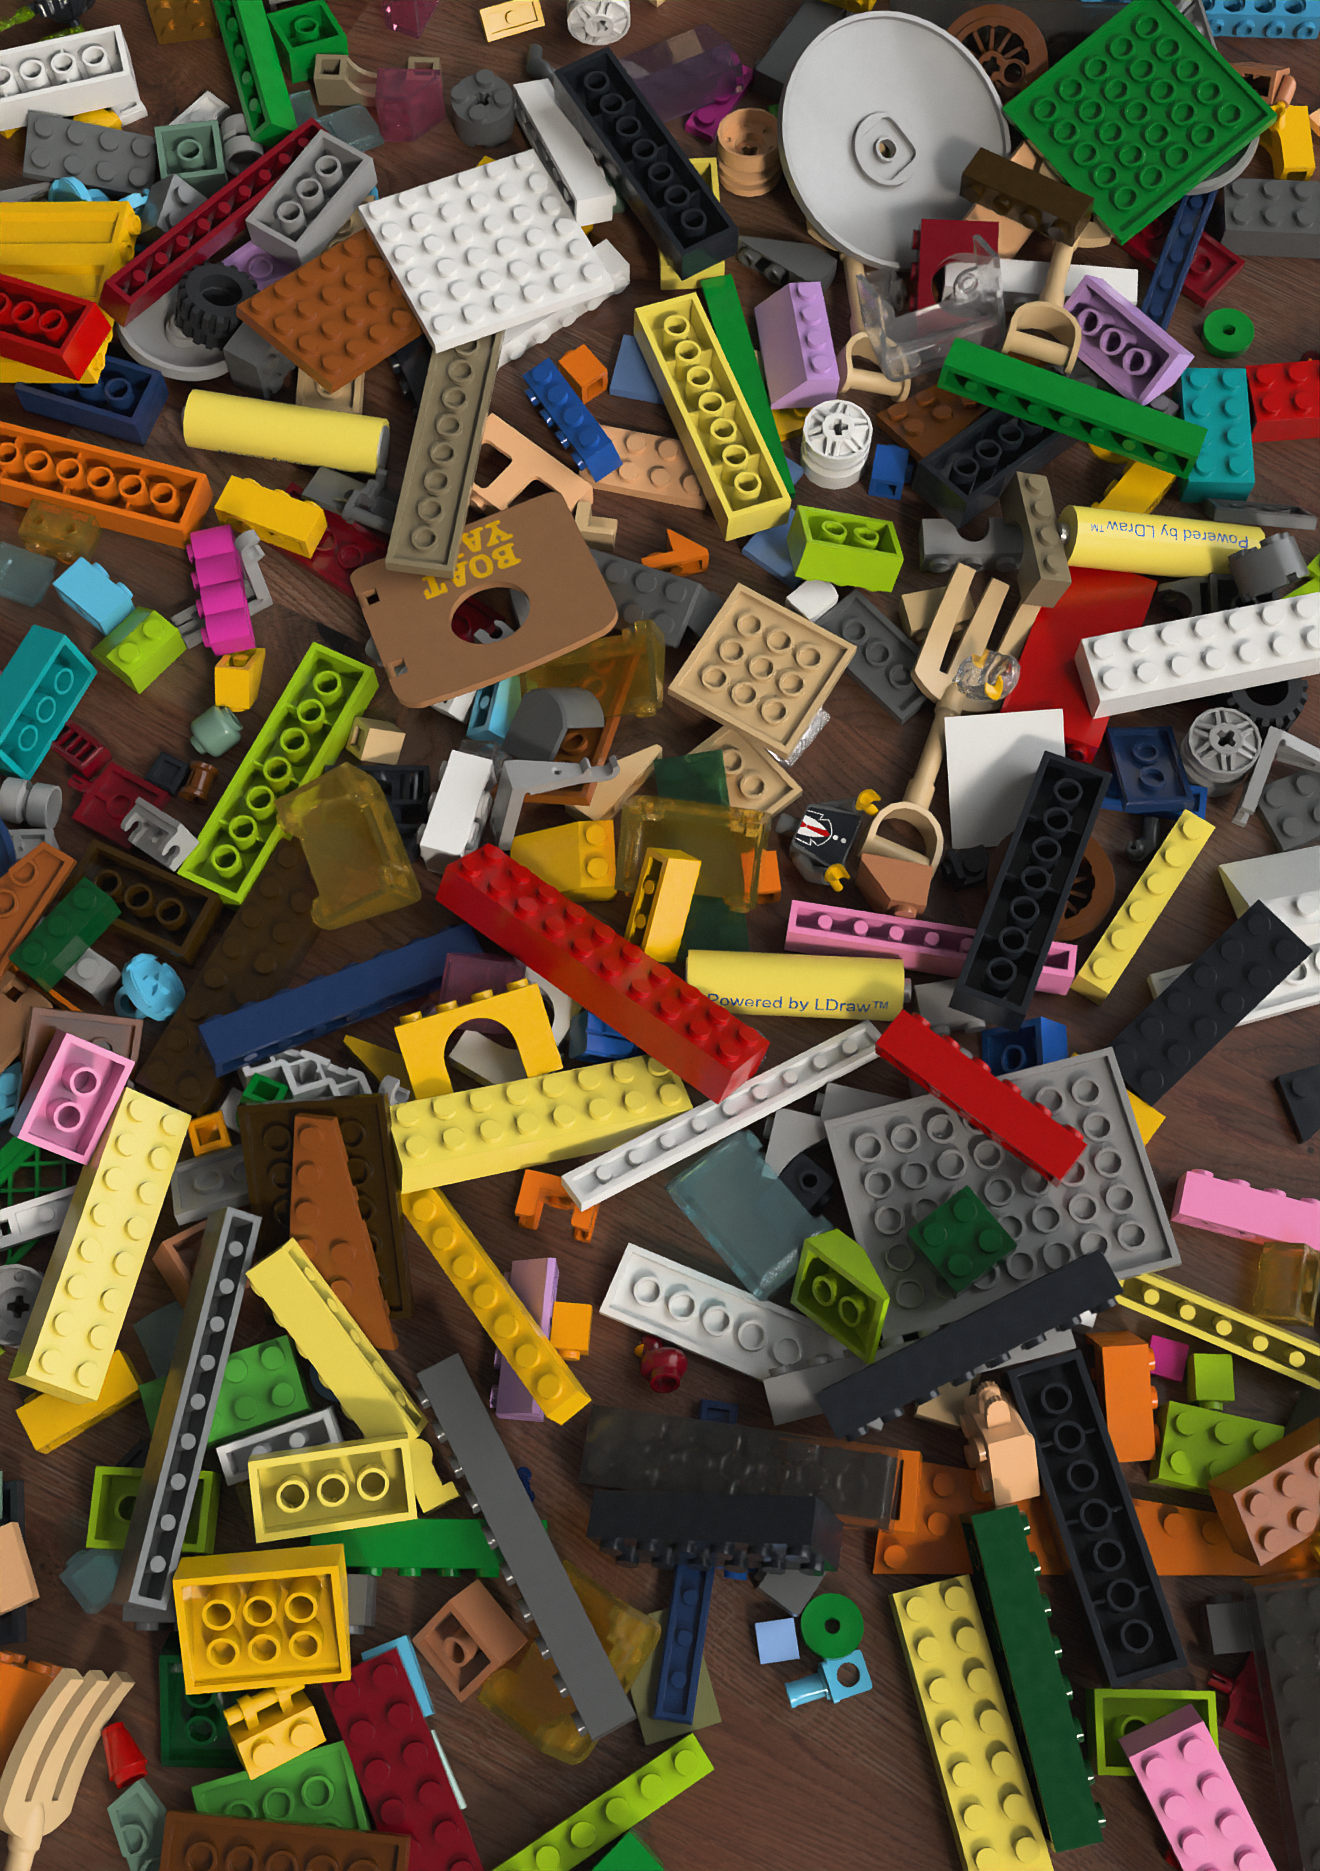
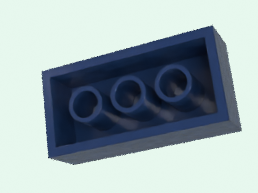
M105 355V367L101 370L98 384L17 382L14 387L26 411L143 447L169 396V391L161 371L109 355Z

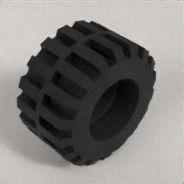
M204 262L203 266L196 264L191 268V271H186L183 274L178 287L175 317L177 318L178 328L183 329L182 333L187 338L192 337L193 343L206 345V349L219 348V351H223L225 345L243 323L236 316V306L260 292L257 289V283L254 280H249V275L246 272H239L237 270L238 267L233 265L228 267L221 262H217V264Z
M1302 677L1255 686L1264 689L1272 696L1275 702L1273 706H1263L1255 703L1248 697L1245 689L1215 694L1212 697V705H1216L1215 708L1236 709L1247 715L1257 726L1262 739L1270 726L1285 732L1289 731L1307 702L1308 694L1305 692L1308 689L1307 680H1301Z

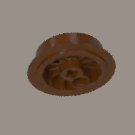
M998 4L980 6L961 15L947 29V32L961 43L968 34H972L980 54L977 55L970 49L968 50L981 66L983 61H989L991 56L994 57V63L998 67L996 71H990L988 76L994 82L999 92L1003 107L1048 71L1047 47L1039 28L1027 15L1015 8ZM983 26H989L987 50L984 49L977 34V29ZM995 27L1006 28V34L994 51ZM1015 34L1021 44L1001 55V51L1010 36ZM1024 49L1026 63L1024 64L1021 60L1011 56ZM1016 63L1021 71L1020 77L1014 82H1007L1004 78V70L1009 64ZM1001 85L1010 88L1017 87V90L1007 98Z
M1014 831L999 843L991 856L987 871L989 895L993 889ZM1091 836L1079 866L1084 876L1075 878L1072 888L1086 885L1088 887V895L1071 890L1068 900L1084 904L1086 907L1077 911L1068 901L1066 902L1053 942L1069 941L1089 933L1103 921L1112 906L1115 895L1113 867L1103 848ZM1066 913L1070 918L1066 919L1064 914Z

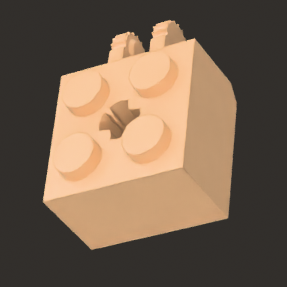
M994 1381L981 1382V1385H978V1389H976L975 1395L963 1397L965 1414L960 1415L961 1427L969 1442V1445L964 1446V1454L969 1468H976L979 1487L982 1493H989L995 1507L1039 1496L1040 1485L1033 1435L1029 1433L1008 1392L1000 1389Z

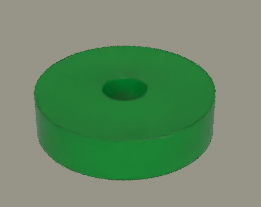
M1222 308L1208 315L1201 329L1200 338L1204 348L1210 354L1222 359H1234L1242 356L1249 349L1255 331L1253 323L1247 315L1236 309Z
M836 1593L822 1594L814 1598L806 1606L800 1620V1634L807 1649L818 1658L828 1661L841 1660L851 1655L858 1647L864 1632V1622L858 1607L849 1598ZM828 1620L835 1621L839 1626V1631L835 1634L828 1633L824 1626L825 1622Z

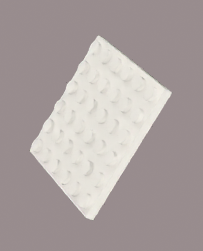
M534 149L358 206L359 216L436 354L614 291L612 277L581 226L576 222L573 213Z

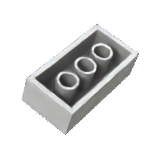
M320 129L246 218L245 221L252 243L296 269L316 258L378 183L373 158Z

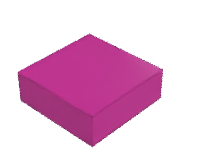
M1151 1335L1148 1347H1151L1154 1352L1155 1370L1150 1371V1376L1181 1383L1189 1345Z

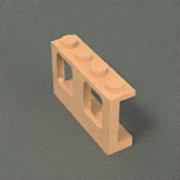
M494 413L487 417L482 444L488 443L511 459L512 462L487 488H481L473 483L469 506L474 511L490 516L508 509V505L533 480H539L554 492L560 493L564 497L571 514L577 510L578 501L591 502V505L593 504V486Z

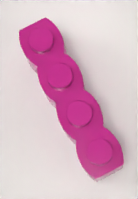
M227 524L191 532V544H186L190 563L196 566V571L191 572L195 591H200L201 599H196V606L200 619H205L206 627L201 628L205 647H211L215 657L256 648L244 578L234 545L236 538L231 525Z

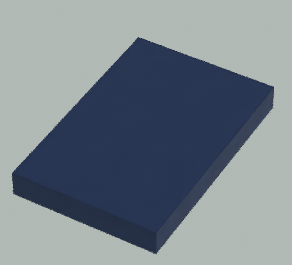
M1172 726L1116 727L1105 729L1103 741L1123 812L1184 811L1185 809L1192 811L1195 801Z

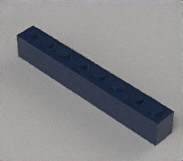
M465 923L459 926L452 924L444 927L438 934L431 937H417L408 942L405 947L394 951L391 949L383 950L376 954L373 959L360 964L358 962L349 963L341 968L339 972L332 975L313 977L306 985L293 990L291 988L279 990L272 998L259 1003L257 1001L245 1003L233 1013L225 1016L221 1014L211 1016L198 1026L199 1042L215 1077L218 1078L482 974L487 957L470 924Z

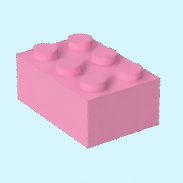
M57 1029L9 1132L21 1140L87 1166L135 1062Z

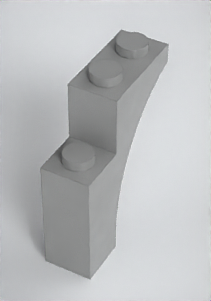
M828 1082L825 1093H817L813 1113L820 1116L784 1108L776 1110L775 1118L767 1116L762 1137L770 1139L767 1153L759 1151L754 1172L762 1174L759 1185L771 1187L800 1152L806 1155L822 1146L828 1145L829 1142L823 1121L904 1100Z

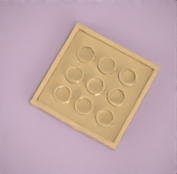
M738 582L668 687V695L788 760L855 655L857 646Z

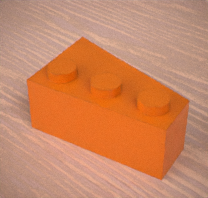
M1130 1330L1085 1333L1086 1345L1094 1346L1095 1368L1089 1369L1091 1381H1096L1098 1403L1119 1463L1156 1460L1155 1448L1160 1446L1161 1440L1158 1425L1153 1422V1409L1158 1407L1157 1391L1155 1386H1151L1150 1371L1155 1370L1153 1349L1148 1347V1343Z

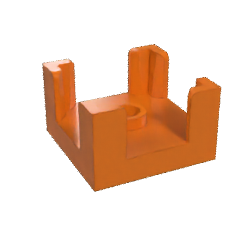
M526 1169L515 1209V1215L520 1216L519 1227L533 1231L537 1230L544 1203L557 1209H572L574 1211L571 1225L575 1227L574 1239L591 1244L601 1202L581 1212L561 1185L560 1176Z

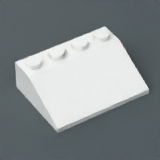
M1320 845L1218 866V871L1238 919L1259 899L1306 945L1320 943Z

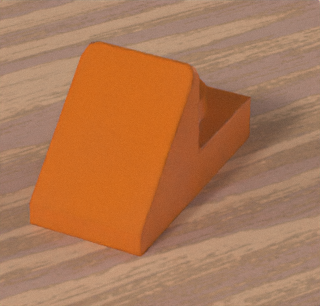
M666 529L668 552H654L645 558H641L642 565L679 577L706 572L709 565L707 548L670 529Z

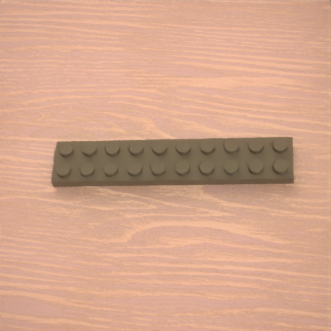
M506 329L437 354L432 350L385 559L386 570L454 579Z

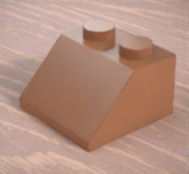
M862 853L855 885L875 913L921 920L927 904L933 866Z
M479 1579L450 1599L411 1640L460 1703L468 1698L528 1642L516 1624L513 1623Z

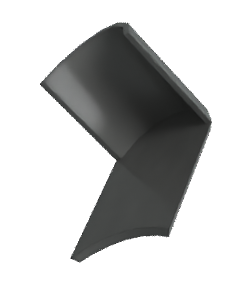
M550 687L530 690L523 695L500 751L514 755L520 760L553 762L568 728L604 727V714L598 699L590 691L581 687Z

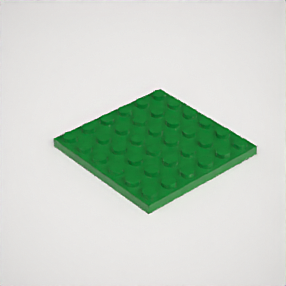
M1133 0L1002 107L1004 117L1065 185L1095 198L1092 215L1120 246L1124 245L1277 121L1276 112L1170 0Z

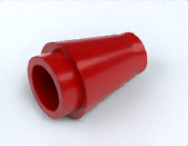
M124 1722L114 1723L101 1731L109 1780L115 1781L117 1788L121 1789L144 1778L148 1774L146 1769L148 1760L125 1727Z

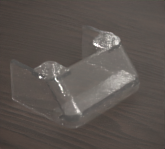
M979 234L973 236L976 266L962 271L956 277L953 284L954 298L895 318V312L891 304L886 300L880 299L879 294L862 274L856 275L862 322L880 369L888 380L900 382L942 368L955 337L991 350L998 348L1003 343L1006 334L1000 257Z

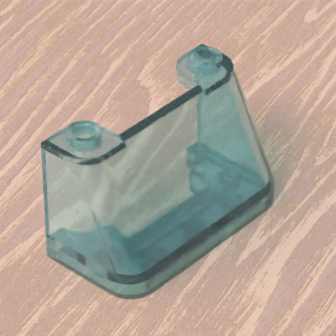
M740 1129L729 1135L684 1169L664 1187L674 1202L746 1288L759 1301L765 1302L773 1300L796 1279L804 1240L834 1230L835 1228L824 1215L821 1214L816 1218L806 1210L762 1158L763 1155L759 1151L763 1147L761 1141L751 1130L748 1129L744 1133Z

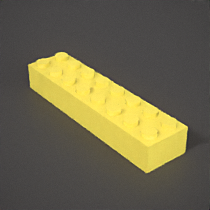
M696 292L635 308L634 336L725 542L787 524L792 500Z
M649 1054L390 1106L392 1121L391 1134L401 1194L613 1150L693 1109L682 1079Z
M128 1087L123 1088L88 1165H84L8 1380L78 1405L98 1400L192 1117L191 1115Z
M969 1574L888 1595L963 1871H1054Z

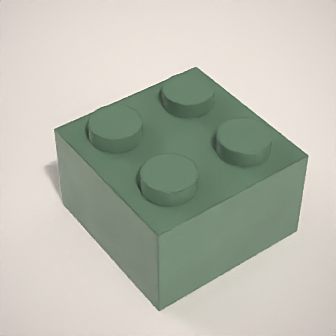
M218 120L154 127L161 180L175 173L207 199L228 184Z

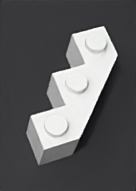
M291 1048L237 1070L244 1090L256 1072L289 1086L286 1095L287 1099L373 1094L363 1072L350 1067L348 1070L331 1064L330 1059L304 1049L299 1052Z

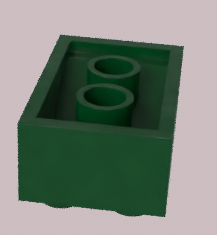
M170 1632L159 1654L161 1767L241 1769L242 1764L227 1729L228 1724L223 1711L237 1704L236 1699L248 1694L249 1689L186 1695L179 1632Z

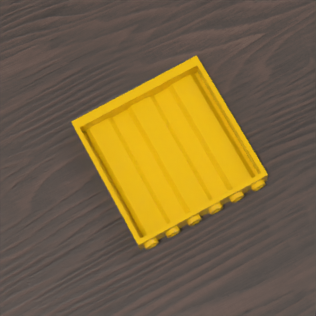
M129 201L0 202V273L90 300L98 305L104 282L134 259L136 239L141 233V220L135 214ZM99 307L113 329L115 320ZM112 329L110 330L79 381L0 356V383L98 384L101 370L105 367V354L108 343L112 340L113 331Z

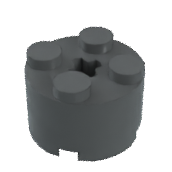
M482 69L476 74L462 79L451 89L455 132L463 143L474 148L476 144L485 145V149H492L510 139L515 124L513 93L510 86L503 79L495 76L491 70Z
M1288 532L1277 533L1260 541V549H1257L1256 546L1250 549L1245 548L1228 556L1230 563L1227 566L1243 603L1255 600L1258 595L1272 593L1302 579L1301 577L1310 575L1294 536H1290Z

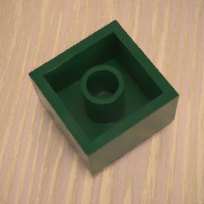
M968 1185L907 1232L906 1238L907 1242L955 1300L1014 1254L1018 1246Z

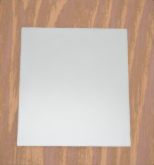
M1063 709L944 717L952 848L965 849L981 844L984 847L998 846L1007 835L1015 830L1044 751L1046 750L1065 757Z

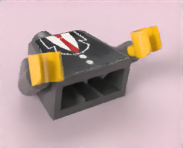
M866 789L857 797L808 804L801 820L782 813L775 832L792 838L788 856L792 859L793 865L805 881L821 885H831L836 892H840L843 889L839 879L843 877L850 878L845 869V864L862 826L864 815H861L863 810L869 816H876L878 813L875 805L870 804L873 801L881 800L874 790Z

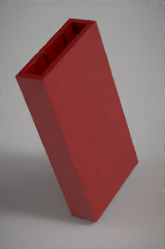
M1068 566L1072 583L1053 608L1041 606L1000 713L1063 709L1065 755L1074 761L1092 764L1110 716L1092 718L1074 659L1081 639L1142 627L1158 581L1131 572Z

